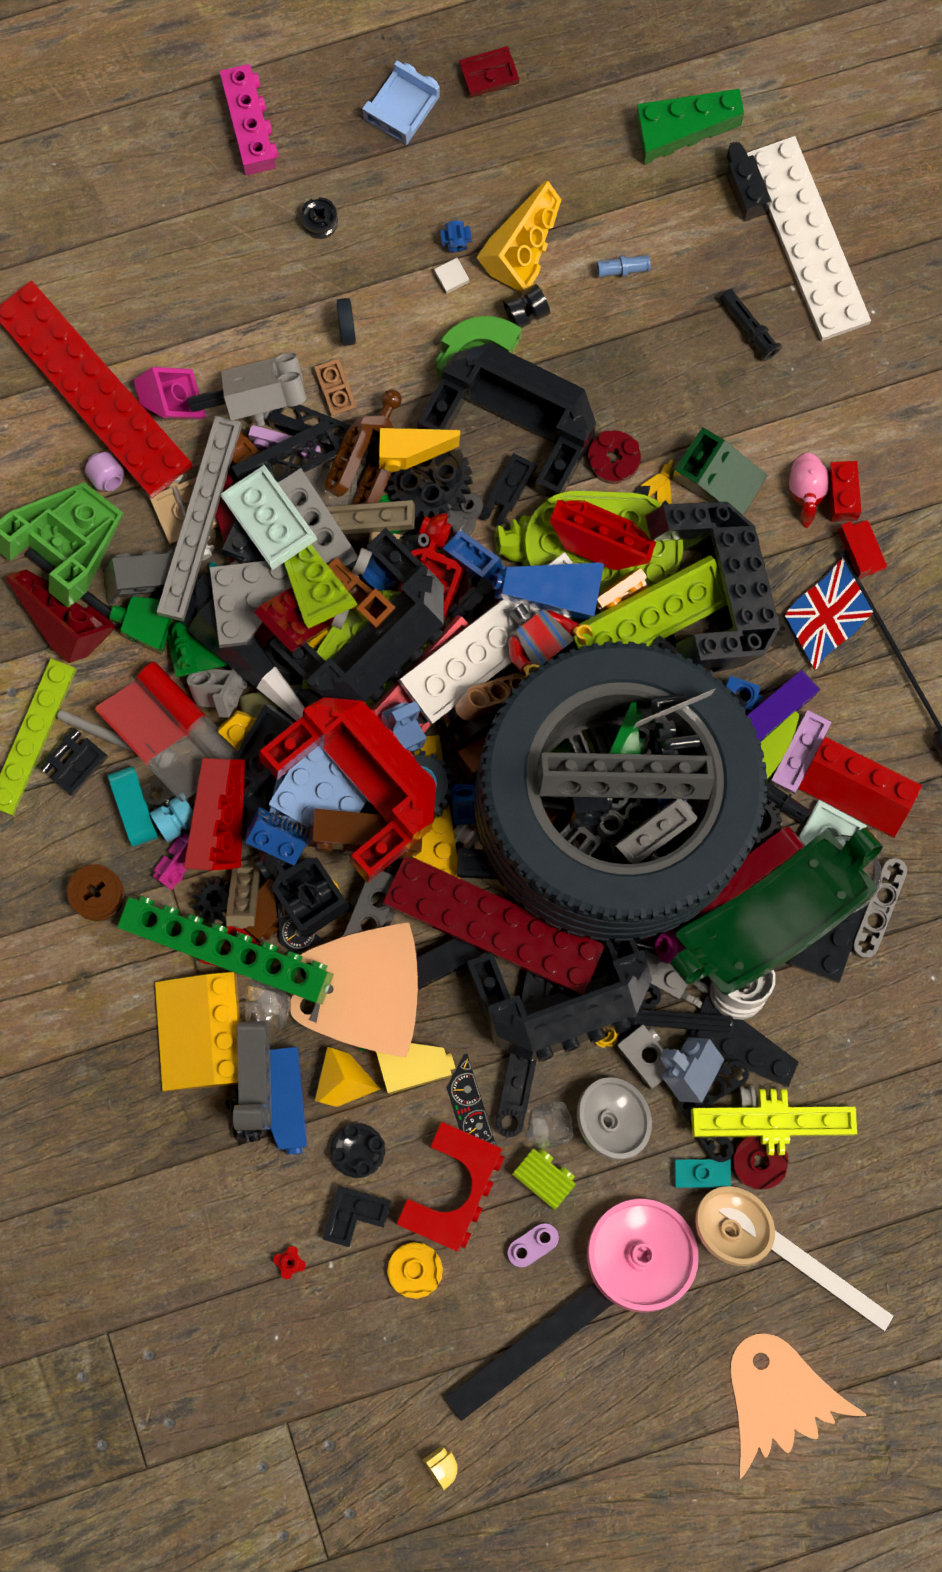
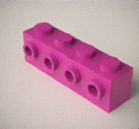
M250 64L221 70V79L245 174L251 175L275 169L274 159L279 158L276 144L269 141L268 135L273 133L269 119L264 120L262 112L267 111L264 97L257 94L256 89L261 88L257 72L252 73Z

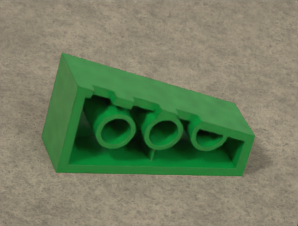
M740 89L637 104L636 122L644 165L653 162V159L664 155L665 157L673 154L675 150L685 146L695 145L702 139L712 138L741 126L744 109Z

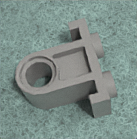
M230 666L231 670L210 669L190 674L187 678V683L194 703L197 706L214 707L217 709L219 717L229 718L234 707L238 705L239 698L247 687L248 680Z

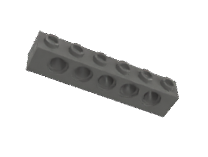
M542 752L538 769L539 796L709 799L714 782L712 756Z
M382 871L369 883L365 882L343 937L364 932L361 924L366 918L375 919L377 928L391 925L395 912L386 906L382 908L373 906L372 897L376 893L387 895L395 876ZM331 984L329 986L327 994L333 992V986ZM315 1004L309 1019L310 1021L317 1023L320 1004Z

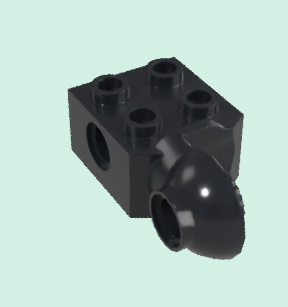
M259 849L258 858L254 862L266 880L269 878L274 880L272 890L306 939L351 909L317 857L306 858L300 863H296L295 866L290 867L288 862Z

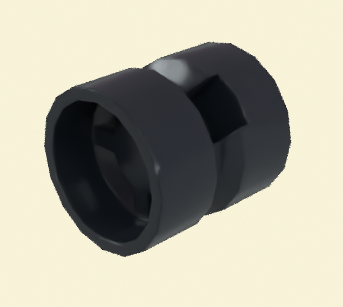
M537 284L523 289L522 295L516 293L503 299V306L510 322L521 328L530 325L531 319L537 321L551 313L548 302Z

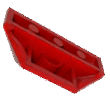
M557 500L550 518V523L566 550L596 563H602L605 567L612 570L645 565L651 561L656 542L651 541V538H648L646 533L637 524L585 500Z

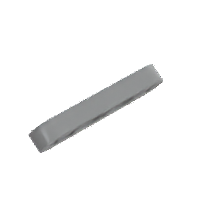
M890 859L881 868L876 881L877 891L869 899L852 946L853 952L859 958L868 959L872 957L880 946L907 875V866L900 859ZM894 864L898 866V871L901 872V875H896L892 881V884H897V888L891 884L882 883V879L886 882L889 880L891 872L887 868H892ZM880 889H887L891 892L892 900L889 903H881L878 900L877 893ZM869 915H880L883 921L882 926L877 929L870 927L867 921ZM863 929L869 933L878 934L877 938L875 936L871 937L869 946L872 947V950H867L865 953L861 952L862 947L858 945L859 942H864L868 933H862Z

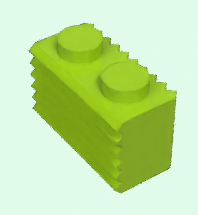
M533 1148L512 1175L555 1211L576 1184L572 1181L575 1176L563 1166L560 1170L551 1163L554 1158L542 1148L538 1152Z

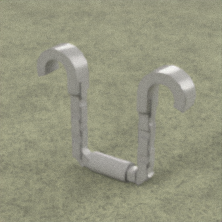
M361 548L357 562L352 570L356 576L364 574L372 554L371 551ZM349 610L335 616L331 626L341 630Z

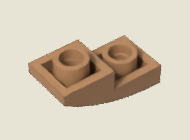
M339 359L314 367L331 416L357 408Z

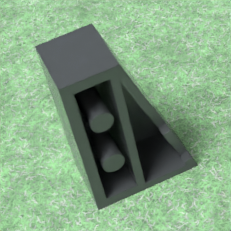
M175 549L169 550L165 554L147 551L141 553V556H130L128 553L114 556L103 573L108 604L116 603L115 598L128 595L141 597L140 594L157 592V595H162Z

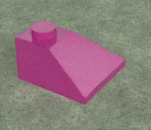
M151 367L134 380L140 404L162 418H206L205 410L191 412L188 405V398L190 396L200 394L193 369Z

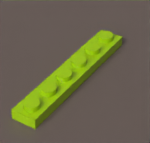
M50 659L0 774L1 812L14 817L56 720L57 712L60 710L75 676L76 668Z

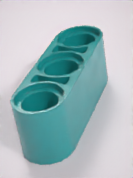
M131 766L108 774L109 782L132 847L158 839V834L135 767Z

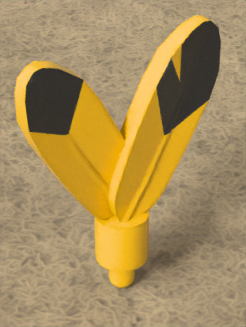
M670 459L668 464H664L660 474L643 483L634 493L651 497L657 492L658 502L662 505L672 504L669 478L674 470L672 467L674 460Z

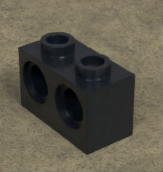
M567 797L565 803L570 829L603 824L606 815H609V807H612V797Z

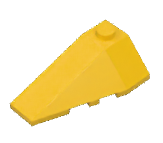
M544 181L489 238L477 256V259L491 277L521 293L523 289L533 284L539 274L541 266L538 263L541 253L546 252L548 244L545 240L548 230L554 226L561 203V198L549 181Z

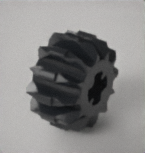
M217 877L215 885H213L211 879L207 878L206 884L208 887L204 888L201 884L197 885L198 890L202 894H193L192 898L196 901H201L193 905L195 911L202 910L199 915L200 918L204 919L209 915V922L214 923L216 915H218L222 923L226 921L224 913L227 912L230 881L225 882L222 886V878ZM214 894H218L222 900L220 904L217 902L218 906H213L209 901L211 896L214 898Z

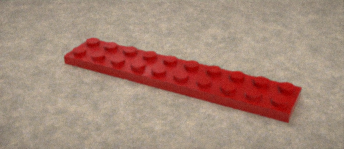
M32 280L0 305L1 326L151 499L193 467L192 462Z

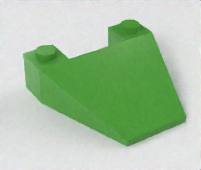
M85 482L10 511L0 519V554L11 561L28 546L37 551L56 567L49 574V593L69 608L87 593L119 526L123 512Z

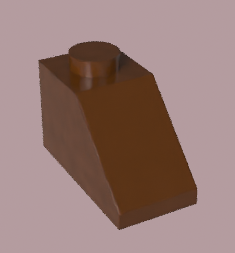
M270 878L258 891L255 926L244 928L261 943L265 939L270 941L278 931L276 927L279 923L277 896L272 890L274 881Z

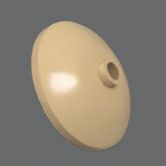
M720 1187L709 1192L698 1205L695 1218L698 1235L707 1250L719 1260L734 1266H749L758 1263L770 1252L775 1240L774 1222L767 1207L752 1193L738 1187ZM733 1208L744 1213L751 1220L755 1228L756 1237L745 1231L737 1221L729 1219L718 1210Z

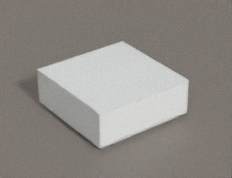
M458 258L434 269V273L446 294L469 283V278Z

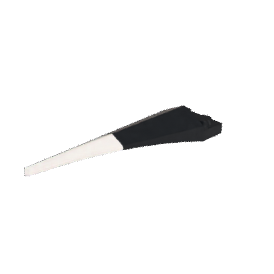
M204 573L194 586L184 622H181L188 628L189 633L297 721L302 717L305 707L278 671L255 635H253L254 637L247 645L220 648L211 574Z

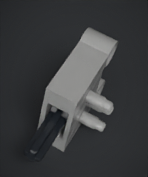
M284 353L267 360L221 371L223 388L190 396L188 398V405L191 412H196L226 404L231 421L253 415L257 426L263 427L265 425L264 419H269L271 410L297 406L304 403L307 399L297 354Z

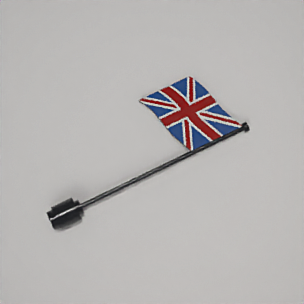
M844 550L837 554L840 561L823 580L796 600L785 614V618L814 671H816L827 655L853 636L873 614L938 729L934 732L935 738L931 741L942 759V725L848 560V552Z

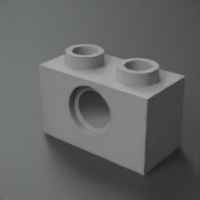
M642 1025L618 1044L616 1048L648 1088L652 1090L664 1080L662 1076L666 1068L660 1059L664 1050L658 1044L660 1037L651 1027L646 1029ZM650 1048L655 1051L657 1055L655 1062L646 1063L642 1059L641 1054L644 1049Z

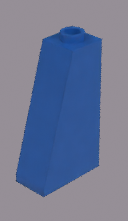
M581 563L506 567L495 575L493 581V589H496L494 598L519 604L523 603L527 606L551 610L559 614L587 620L595 615L604 564Z
M298 1047L270 1050L271 1131L279 1150H286V1155L302 1154V1148H308L300 1051Z

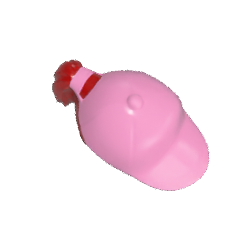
M812 453L800 455L794 461L789 476L790 493L794 501L802 507L800 518L805 528H808L816 516V506L822 502L829 491L827 469L821 460Z

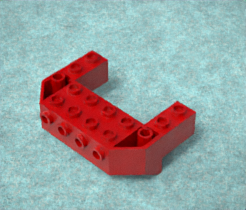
M322 698L306 707L300 719L261 749L259 760L278 780L318 746L325 751L388 823L387 826L355 851L350 858V864L369 883L431 831L434 822L436 783L431 774L419 765L414 755L403 747L396 735L380 721L376 712L369 708L364 701Z

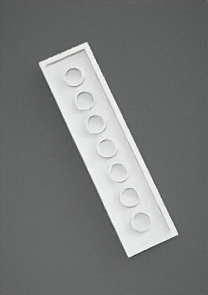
M793 136L748 152V157L754 156L772 200L769 215L820 340L824 341L869 325L871 322L870 316L796 137Z
M564 552L548 565L573 563ZM501 600L397 680L411 700L417 702L421 710L420 712L429 724H433L455 707L457 701L471 687L487 682L511 663L509 659L508 641L510 638L508 633L518 624L509 612L520 605L519 603ZM524 605L531 615L534 612L541 610L539 608Z

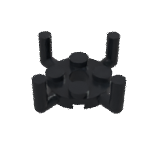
M684 694L654 697L651 700L652 715L662 712L663 707L676 706L685 702ZM664 715L654 718L650 722L655 723V729L650 730V741L648 742V748L651 750L652 755H679L677 749L698 747L700 745L698 735L676 737L674 721H667Z

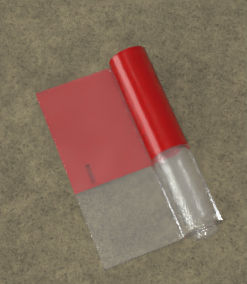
M156 661L147 665L138 674L133 683L95 708L181 802L197 792L203 758L233 759L238 751L218 733V727Z

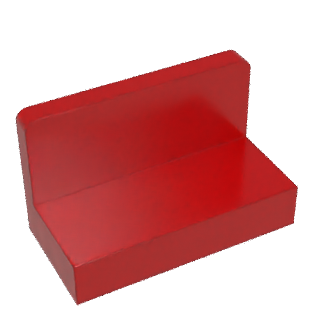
M865 520L854 525L852 521L841 524L838 533L845 550L849 554L848 558L858 578L861 579L885 570L887 564L869 521Z

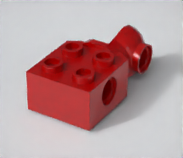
M441 513L432 518L426 516L419 534H426L429 538V544L418 550L411 551L444 585L445 622L449 614L448 609L452 606L464 573L455 560L437 553L438 547L444 548L450 534L452 524L447 523L449 513ZM401 583L399 584L397 592H402L400 588L402 586Z

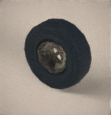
M350 298L338 299L336 303L341 342L344 346L356 344L351 300Z

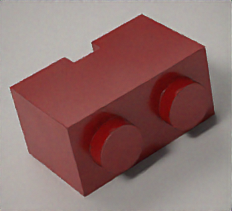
M858 461L831 462L827 470L831 522L857 521L862 512Z

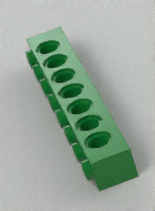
M139 895L138 900L128 898L117 928L323 1005L334 975L326 971L328 965L314 960L309 965L301 962L303 958L301 955L287 951L285 956L276 952L277 946L263 941L261 946L251 943L253 937L237 932L236 937L227 934L228 928L215 923L211 927L202 924L204 920L189 913L187 918L177 915L178 909L165 904L162 909L153 906L154 900ZM155 913L157 922L153 927H149L148 918ZM176 923H180L182 931L178 936L174 937L172 928ZM201 932H205L206 942L199 946L197 944V936ZM229 941L231 943V951L227 955H223L221 947L223 943ZM254 950L256 960L253 964L248 965L246 955ZM275 960L281 962V970L277 974L271 972V964ZM304 969L307 975L303 983L298 984L296 973Z

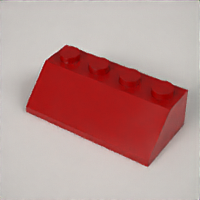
M824 737L798 790L895 838L910 812L922 785Z

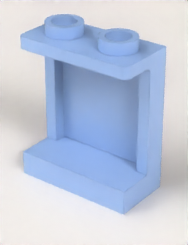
M396 60L393 65L394 70L373 102L367 101L362 108L363 120L407 146L439 99L440 88L432 77H424L417 73L416 69L410 64H402Z

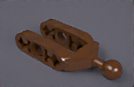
M394 389L385 391L381 398L383 408L380 415L357 417L355 423L346 432L325 481V489L334 496L341 497L348 491L371 435L380 440V428H393L389 420L393 410L399 408L402 402L401 394ZM380 442L372 454L352 505L379 503L392 473L385 469H379Z

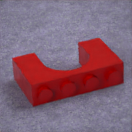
M441 1122L430 1148L452 1157L465 1165L472 1178L471 1194L464 1205L451 1212H438L407 1199L397 1225L458 1252L460 1247L465 1249L472 1234L467 1232L471 1221L477 1223L483 1209L478 1206L482 1195L488 1197L494 1184L489 1179L493 1170L499 1172L505 1156L501 1155L502 1148Z

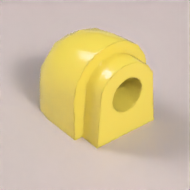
M441 1447L422 1459L425 1467L441 1490L444 1491L454 1482L457 1475V1462L451 1451H446L445 1447Z

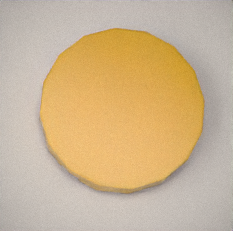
M413 1242L402 1245L393 1253L388 1263L387 1273L390 1284L398 1293L407 1298L418 1299L428 1296L436 1290L442 1280L443 1267L441 1259L434 1249L425 1244Z

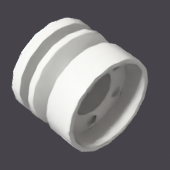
M772 970L740 989L741 992L736 990L728 995L722 994L711 981L710 997L713 1005L721 1014L732 1016L733 1019L743 1020L753 1017L762 1009L774 989L775 972Z

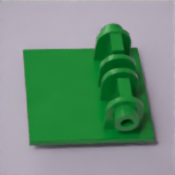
M179 622L173 625L172 635L168 636L176 678L228 665L189 633L183 623Z

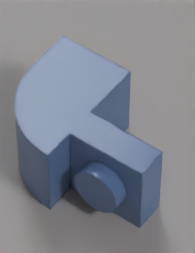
M405 701L382 712V723L396 735L398 741L410 752L423 748L427 739L416 720L421 711L416 701L407 704Z

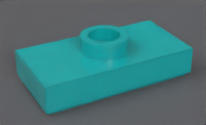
M713 1159L675 1160V1188H720L731 1186V1159L725 1162H717Z

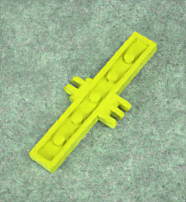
M759 1089V1108L691 1109L692 1137H760L761 1144H766L767 1155H774V1144H777L778 1155H785V1144L790 1143V1136L857 1135L856 1107H788L787 1089H780V1100H777L776 1089H769V1100H766L765 1089Z

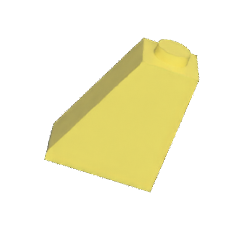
M411 1043L406 1057L376 1051L388 1094L452 1077L450 1070L456 1069L452 1054H446L444 1048Z

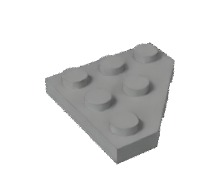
M267 561L210 567L220 648L247 645L254 637L255 632L264 624L254 613L261 604L292 587L284 563L272 570Z

